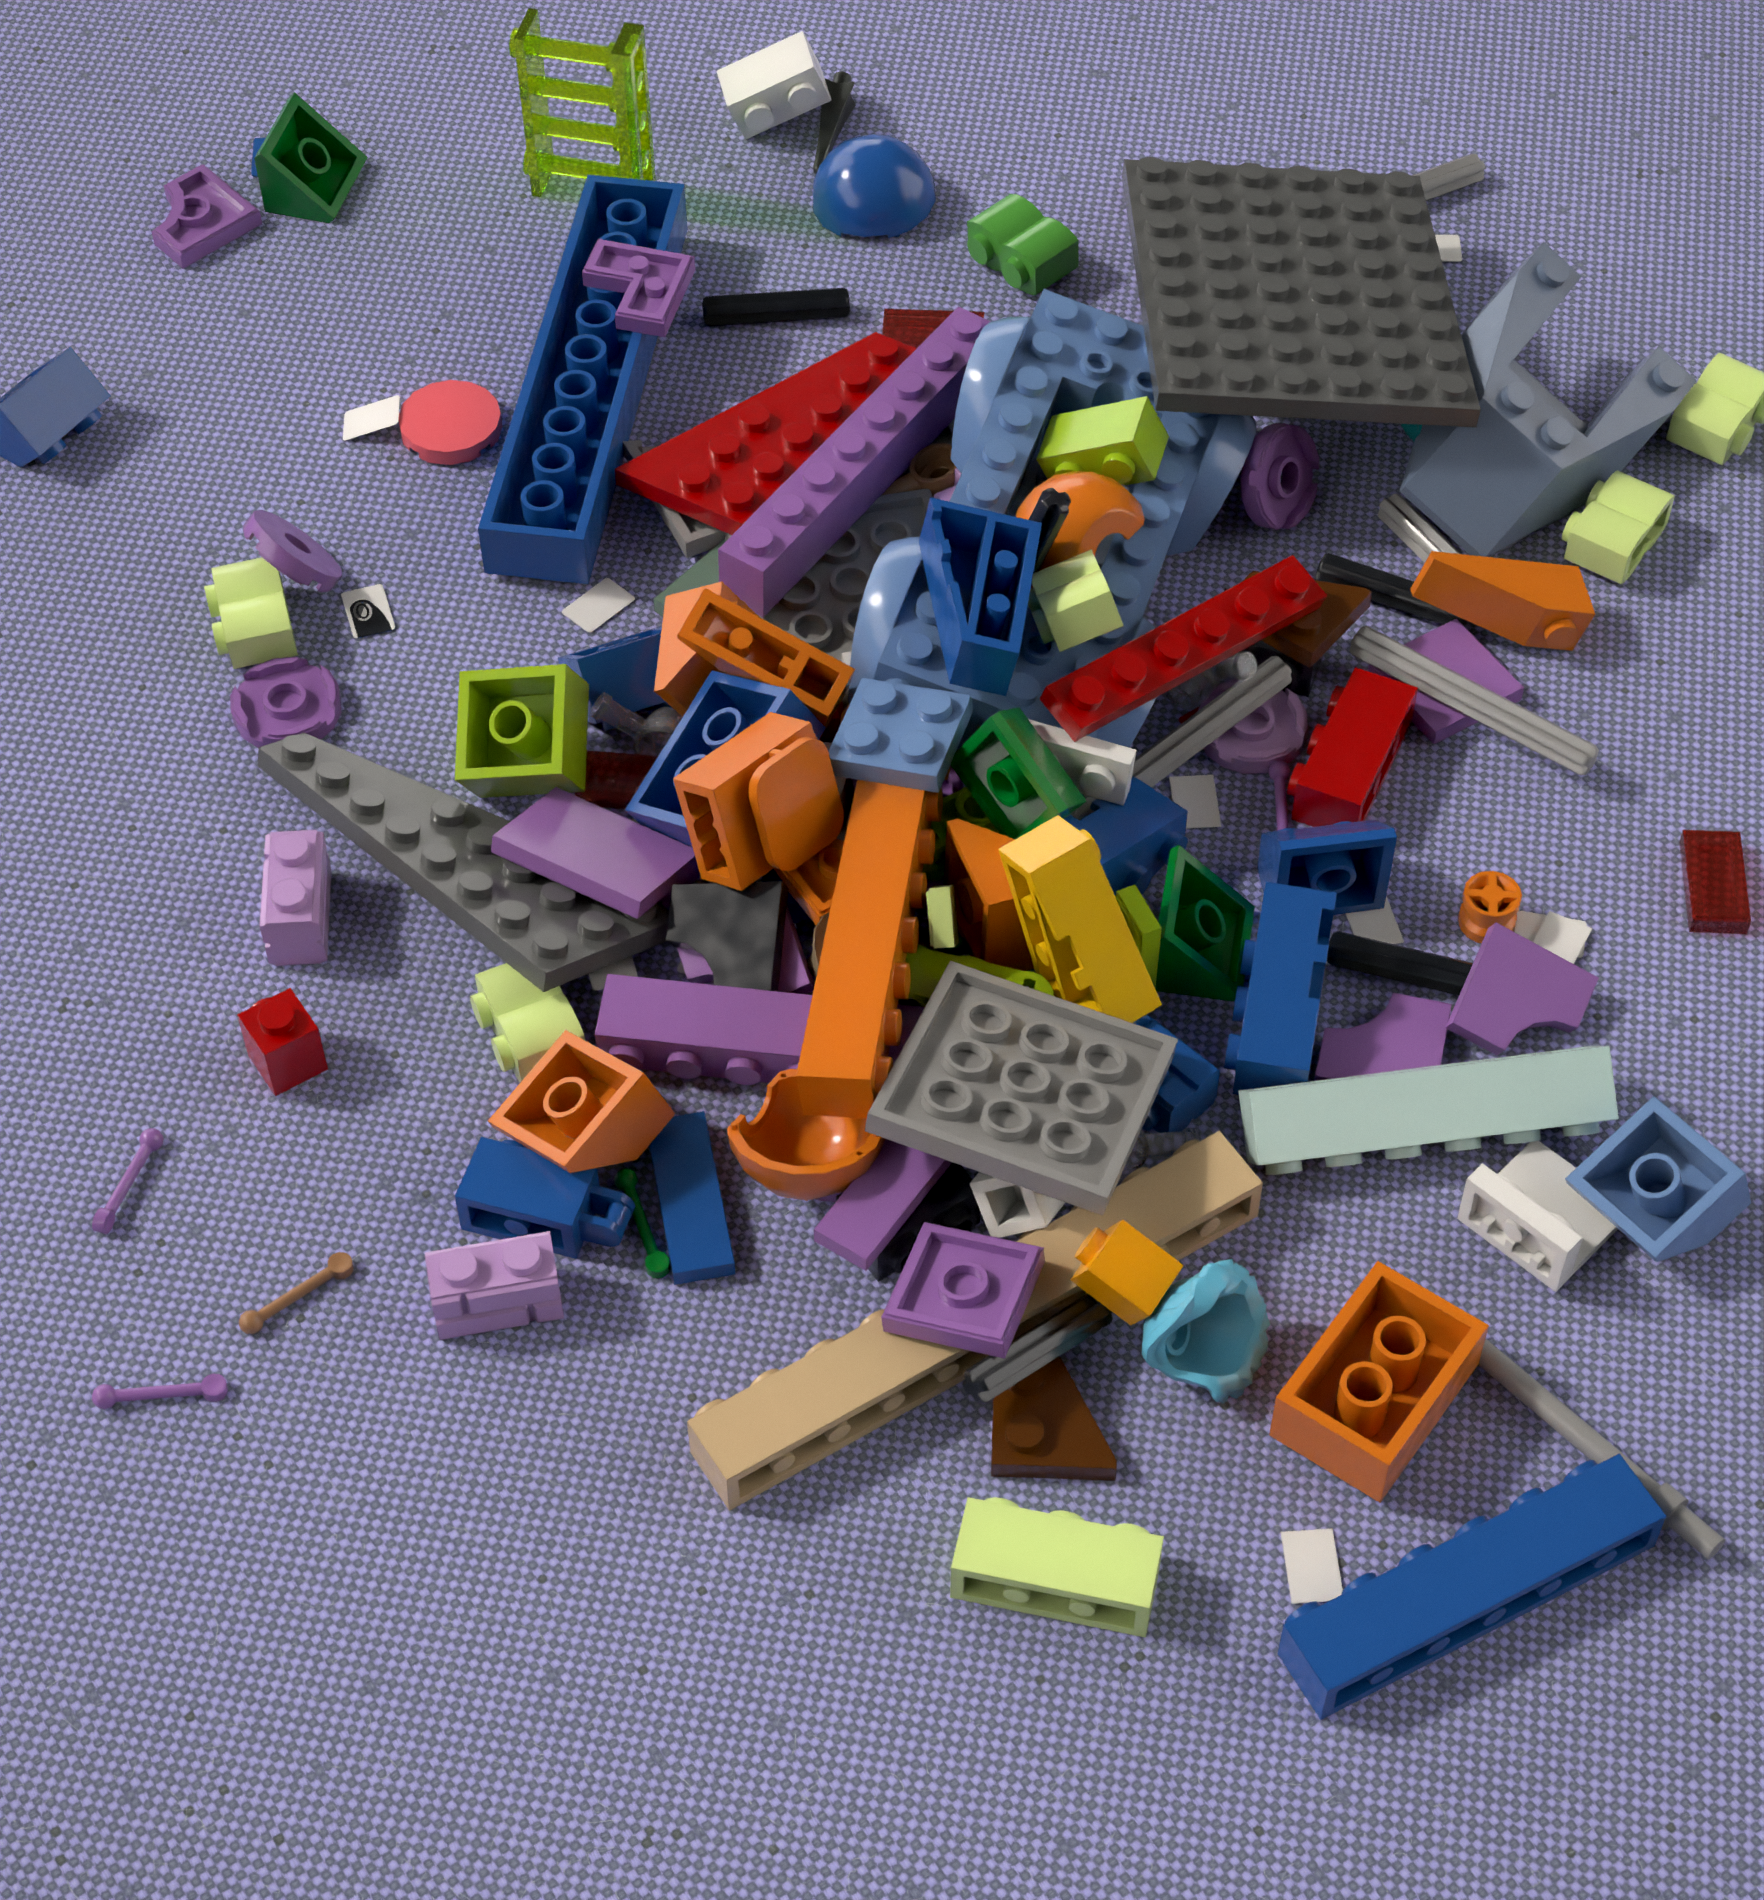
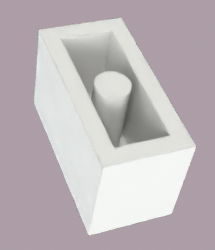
M803 31L717 70L727 108L745 140L831 101L820 63Z

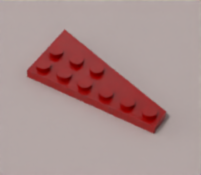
M874 332L615 468L616 485L733 535L917 348Z

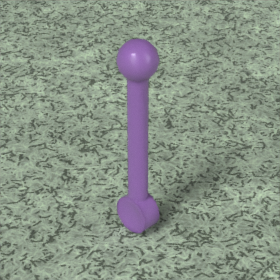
M1281 760L1270 764L1268 774L1274 781L1277 831L1288 828L1285 780L1290 775V768L1286 762Z
M149 1128L141 1133L139 1139L141 1146L106 1206L99 1208L94 1215L92 1229L103 1234H108L111 1231L115 1222V1213L150 1153L158 1150L163 1144V1135L159 1130Z
M210 1374L201 1383L114 1389L111 1385L102 1384L94 1389L92 1402L99 1409L111 1408L116 1402L203 1395L210 1402H217L225 1398L228 1388L226 1379L220 1374Z

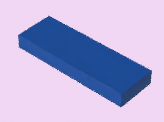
M705 1111L673 1116L651 1142L649 1151L674 1285L736 1275Z

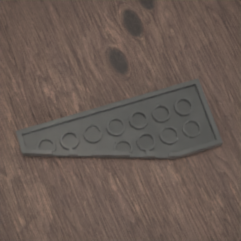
M307 733L290 735L283 740L259 747L257 766L542 992H546L667 941L669 910L659 902L636 919L492 853V836L511 822Z

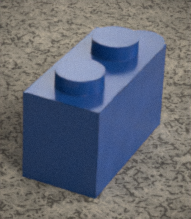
M485 1137L480 1138L455 1194L461 1230L500 1240L550 1231L553 1253L577 1259L584 1241L607 1247L620 1245L630 1217L635 1209L634 1201L626 1194L600 1187L597 1168L569 1173L514 1140H504L501 1142ZM595 1214L604 1215V1218L597 1217Z

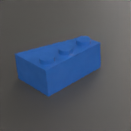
M930 497L919 538V546L949 684L1006 696L1020 654L1042 523Z
M1136 777L1131 779L1130 791L1123 806L1097 798L1092 801L1090 809L1094 812L1080 821L1072 815L1064 818V820L1079 831L1081 829L1088 831L1096 841L1101 853L1100 863L1115 896L1116 891L1132 885H1136L1142 895L1149 886L1152 877L1165 864L1168 866L1170 849L1177 845L1186 849L1188 844V838L1185 836L1188 811Z
M1272 882L1265 883L1256 941L1245 940L1240 974L1250 976L1249 987L1237 986L1232 1021L1243 1022L1241 1035L1229 1033L1224 1069L1235 1070L1232 1094L1239 1095V1090L1308 1082L1337 892Z

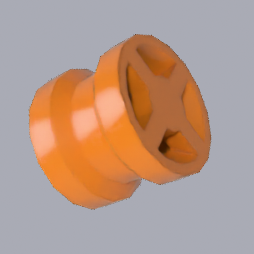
M1484 871L1471 876L1465 883L1462 897L1463 903L1461 904L1458 916L1459 927L1466 937L1477 943H1482L1488 928L1494 923H1498L1514 932L1517 912L1519 911L1522 898L1520 886L1515 880L1504 873L1496 871Z

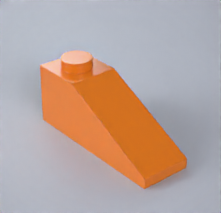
M1431 551L1410 588L1413 597L1527 647L1573 651L1595 616V611L1579 566Z
M707 588L703 589L677 634V639L725 674L791 689L826 728L846 695L855 671L849 665Z

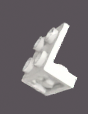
M1540 1141L1530 1142L1498 1174L1482 1163L1466 1180L1457 1217L1458 1220L1555 1292L1618 1230L1616 1226L1566 1183L1565 1178L1576 1167Z

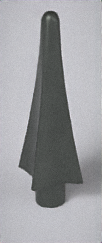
M843 71L836 72L832 81L825 79L831 101L821 105L819 137L813 165L815 174L821 163L831 152L845 122L856 106L851 96L855 82L852 81V77L848 73Z

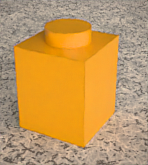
M1122 1219L1104 1231L1099 1227L1091 1231L1074 1256L1081 1262V1265L1070 1280L1131 1326L1150 1317L1184 1265Z

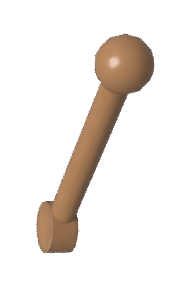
M337 1252L331 1255L328 1259V1267L260 1310L245 1311L240 1315V1329L246 1334L253 1335L258 1333L262 1329L265 1320L332 1278H348L353 1272L351 1256L344 1252Z

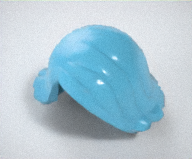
M1233 1259L1208 1263L1195 1276L1184 1278L1170 1285L1150 1317H1147L1144 1321L1142 1356L1152 1368L1160 1370L1167 1377L1175 1381L1208 1389L1213 1400L1224 1404L1229 1396L1237 1399L1243 1395L1245 1388L1252 1384L1253 1374L1262 1365L1261 1360L1268 1348L1266 1330L1270 1326V1321L1266 1313L1267 1305L1264 1302V1298L1258 1292L1255 1277L1249 1276V1271L1245 1267L1237 1263L1233 1264Z

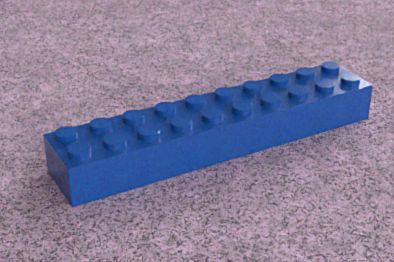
M587 175L478 526L484 573L589 584L616 488L615 468L621 466L624 460L623 441H629L658 336L616 329L615 313L625 293L583 286L582 271L598 239L681 254L688 230L685 184Z

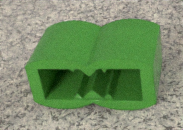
M1009 194L967 221V247L972 258L979 264H985L992 270L1002 272L1004 279L1010 286L1018 288L1027 294L1037 295L1043 289H1046L1079 267V240L1061 222L1050 217H1044L1030 201L1022 196Z

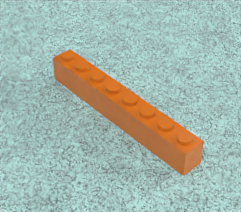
M949 767V769H948V772H947V774H946L944 780H948V778H949L950 767ZM857 779L796 1073L803 1115L867 1118L873 1102L893 1067V1059L888 1057L890 1046H899L901 1041L902 1013L900 1009H897L899 999H908L911 970L910 964L906 963L907 953H916L918 948L919 922L918 918L914 917L916 908H924L926 904L927 876L922 871L924 864L932 865L934 861L935 833L930 828L932 821L940 822L942 817V788H940L939 793Z

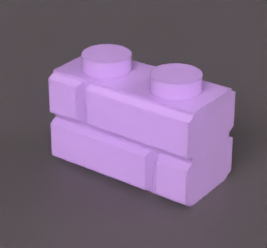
M317 830L270 832V834L265 835V860L263 864L260 930L263 942L265 943L268 962L275 966L321 964L327 961L332 870L324 834Z
M550 1231L425 1252L430 1297L439 1340L528 1325L530 1321L540 1323L564 1318Z

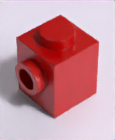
M291 988L273 997L261 999L253 1004L251 1008L237 1014L248 1056L275 1096L328 1070L319 1029Z

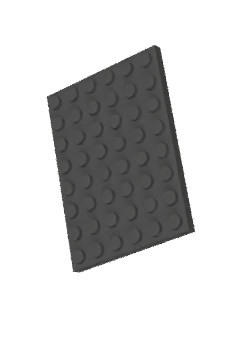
M1145 157L1140 160L1124 159L1122 182L1156 411L1477 427L1481 409L1420 176H1411L1408 173L1399 171L1388 174L1362 173L1355 169L1322 171L1312 170L1305 166L1270 168L1255 163H1243L1236 166L1213 164L1205 160H1194L1190 163L1167 162L1155 157Z

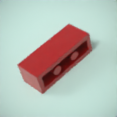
M1357 667L1354 668L1345 687L1339 685L1335 687L1326 712V716L1330 718L1326 726L1319 723L1315 726L1307 748V755L1310 757L1306 764L1300 762L1296 764L1289 780L1287 794L1294 796L1291 820L1312 827L1333 825L1344 821H1365L1412 724L1418 687Z

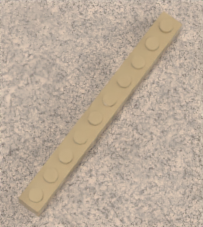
M1219 1130L1201 1141L1194 1139L1184 1143L1173 1153L1172 1157L1150 1169L1148 1167H1141L1130 1173L1115 1188L1104 1215L1074 1206L1069 1213L1052 1221L1047 1227L1024 1232L1016 1242L1044 1247L1045 1263L1013 1340L1087 1294L1070 1279L1081 1265V1262L1074 1256L1080 1245L1094 1228L1099 1227L1104 1231L1123 1219L1179 1261L1256 1218L1259 1212L1263 1182ZM885 1309L878 1310L865 1318L860 1326L836 1340H823L814 1345L806 1353L805 1357L781 1370L770 1369L759 1375L751 1383L750 1387L726 1400L716 1399L701 1407L695 1416L687 1421L690 1453L730 1511L965 1380V1370L988 1355L884 1332L881 1316Z

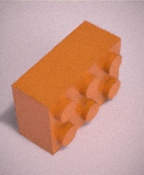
M1377 1261L1276 1396L1269 1436L1381 1503L1478 1366L1489 1325Z

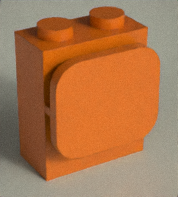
M770 712L673 778L701 879L739 891H743L773 868L783 871L796 869L831 844L842 829L844 811L829 752L825 744L817 740L812 724L809 721Z

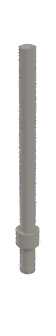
M1485 1339L1478 1365L1590 1460H1595L1599 1464L1620 1453L1666 1515L1662 1530L1670 1527L1708 1560L1721 1549L1725 1539L1686 1507L1688 1504L1686 1497L1668 1482L1662 1485L1657 1483L1501 1350Z

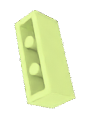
M967 1497L951 1565L950 1598L1146 1638L1160 1569L1164 1536L1150 1534L1143 1527L1134 1524L1122 1523L1110 1526L1085 1521L1081 1516L1069 1511L1057 1510L1045 1513L1020 1508L1016 1503L1004 1498L992 1497L980 1500Z

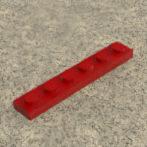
M1291 555L1047 685L1039 699L1075 742L1319 609L1328 595L1295 556Z

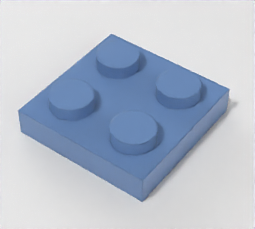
M862 678L828 751L834 776L939 793L973 713L971 695Z

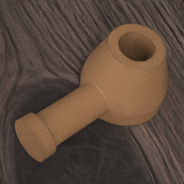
M938 443L920 450L910 463V473L896 479L882 495L930 489L934 498V494L954 486V469H956V466L951 460L952 445Z

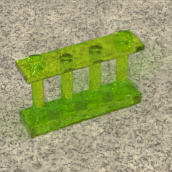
M528 8L520 27H514L511 32L509 53L512 58H516L526 141L523 171L525 175L530 176L532 196H542L551 174L586 179L587 175L656 181L644 25L624 22L616 42L611 41L608 46L541 36L538 9ZM543 57L605 66L606 71L612 73L613 84L612 86L546 77ZM548 97L609 106L610 111L616 113L617 123L613 126L549 116ZM552 136L612 145L613 150L619 152L620 162L619 164L555 155L553 153Z

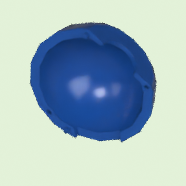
M871 134L857 136L842 142L821 163L813 181V213L824 228L840 237L842 233L861 237L888 235V238L899 237L900 234L912 230L928 217L936 201L935 183L932 174L920 154L906 143L889 135Z

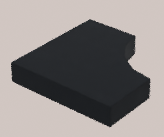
M782 881L754 882L743 891L717 883L672 885L666 940L673 947L694 950L703 956L713 972L714 985L778 992L789 888Z

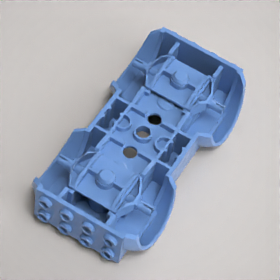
M1043 289L1031 317H1007L991 321L984 326L969 357L956 408L951 460L960 471L961 476L949 502L1015 516L1016 510L1026 496L1034 488L1047 480L1036 458L1053 415L1148 396L1155 409L1144 327ZM1156 411L1169 435L1156 478L1152 481L1126 485L1130 487L1128 491L1142 505L1145 518L1144 524L1129 540L1124 539L1119 533L1114 534L1105 561L1100 569L1111 591L1124 626L1059 652L1055 640L1046 644L1043 643L1028 605L1020 654L1006 696L949 684L919 546L920 537H908L890 541L882 549L874 564L858 612L850 667L854 668L855 671L848 690L849 704L862 678L969 694L972 697L973 713L957 750L990 716L998 711L1020 707L1025 716L1030 720L1062 728L1039 699L1045 687L1155 628L1143 617L1165 556L1192 551L1215 518L1232 489L1252 446L1257 424L1253 416ZM1156 698L1086 736L1130 747Z

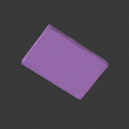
M557 787L492 836L491 852L636 919L672 890V885L680 884L698 868L692 847Z

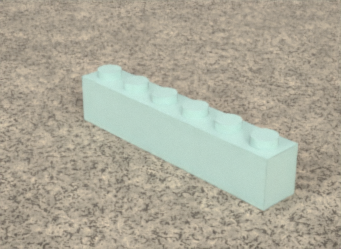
M1585 1046L1238 1091L1247 1163L1265 1165L1266 1175L1303 1171L1301 1160L1325 1157L1326 1167L1363 1163L1361 1152L1383 1149L1385 1151V1159L1417 1157L1422 1155V1144L1444 1142L1445 1152L1482 1148L1480 1137L1503 1134L1504 1144L1534 1142L1541 1140L1540 1129L1562 1127L1563 1136L1589 1135L1600 1132L1599 1122L1619 1119L1610 1046Z

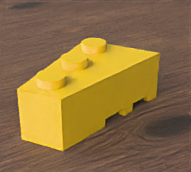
M1057 815L998 849L1035 972L1042 975L1050 983L1055 997L1130 1023L1162 1006L1100 863V849L1088 831L1085 829L1079 831Z

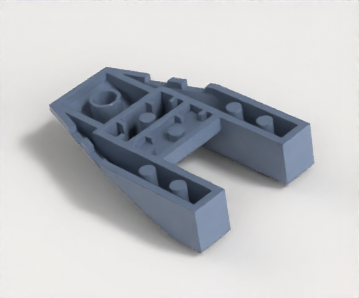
M1544 242L1509 276L1461 334L1481 409L1477 427L1422 425L1420 435L1414 440L1399 491L1469 555L1491 557L1525 539L1530 533L1545 525L1549 526L1557 522L1568 513L1583 505L1586 506L1588 496L1596 482L1599 480L1606 482L1615 471L1621 472L1673 413L1697 382L1694 377L1658 346L1625 376L1588 425H1586L1514 360L1582 277Z

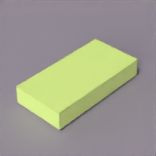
M955 885L933 886L926 892L930 946H933L934 949L955 947L959 943Z

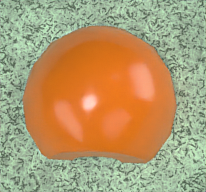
M1084 471L1053 475L1026 496L1014 516L1029 520L1041 493L1048 488H1054L1058 493L1066 492L1071 499L1068 507L1069 513L1040 570L1089 550H1092L1095 556L1099 543L1107 535L1119 533L1124 539L1129 540L1143 526L1145 521L1142 505L1124 486L1113 478L1095 472Z
M787 1069L780 1071L767 1085L764 1103L757 1116L751 1122L747 1123L746 1116L742 1114L731 1122V1125L727 1128L730 1148L744 1172L777 1196L808 1201L844 1192L853 1180L865 1174L872 1166L882 1150L885 1138L865 1131L867 1118L803 1115L796 1080L797 1069Z

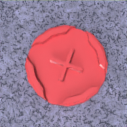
M447 380L431 383L413 392L402 404L399 413V427L403 445L409 451L411 448L418 452L420 459L434 464L454 465L470 462L480 457V450L486 448L489 444L492 448L497 443L503 427L497 399L486 388L468 381Z

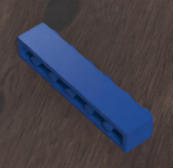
M1620 1453L1599 1464L1595 1460L1586 1461L1570 1471L1562 1483L1544 1492L1541 1488H1534L1523 1493L1513 1501L1509 1510L1491 1519H1488L1486 1516H1478L1468 1521L1457 1530L1454 1538L1434 1548L1431 1544H1424L1411 1550L1400 1560L1397 1567L1377 1577L1373 1572L1361 1575L1344 1588L1342 1595L1320 1606L1317 1601H1313L1299 1607L1287 1617L1285 1624H1283L1278 1656L1319 1719L1322 1720L1655 1547L1666 1515Z

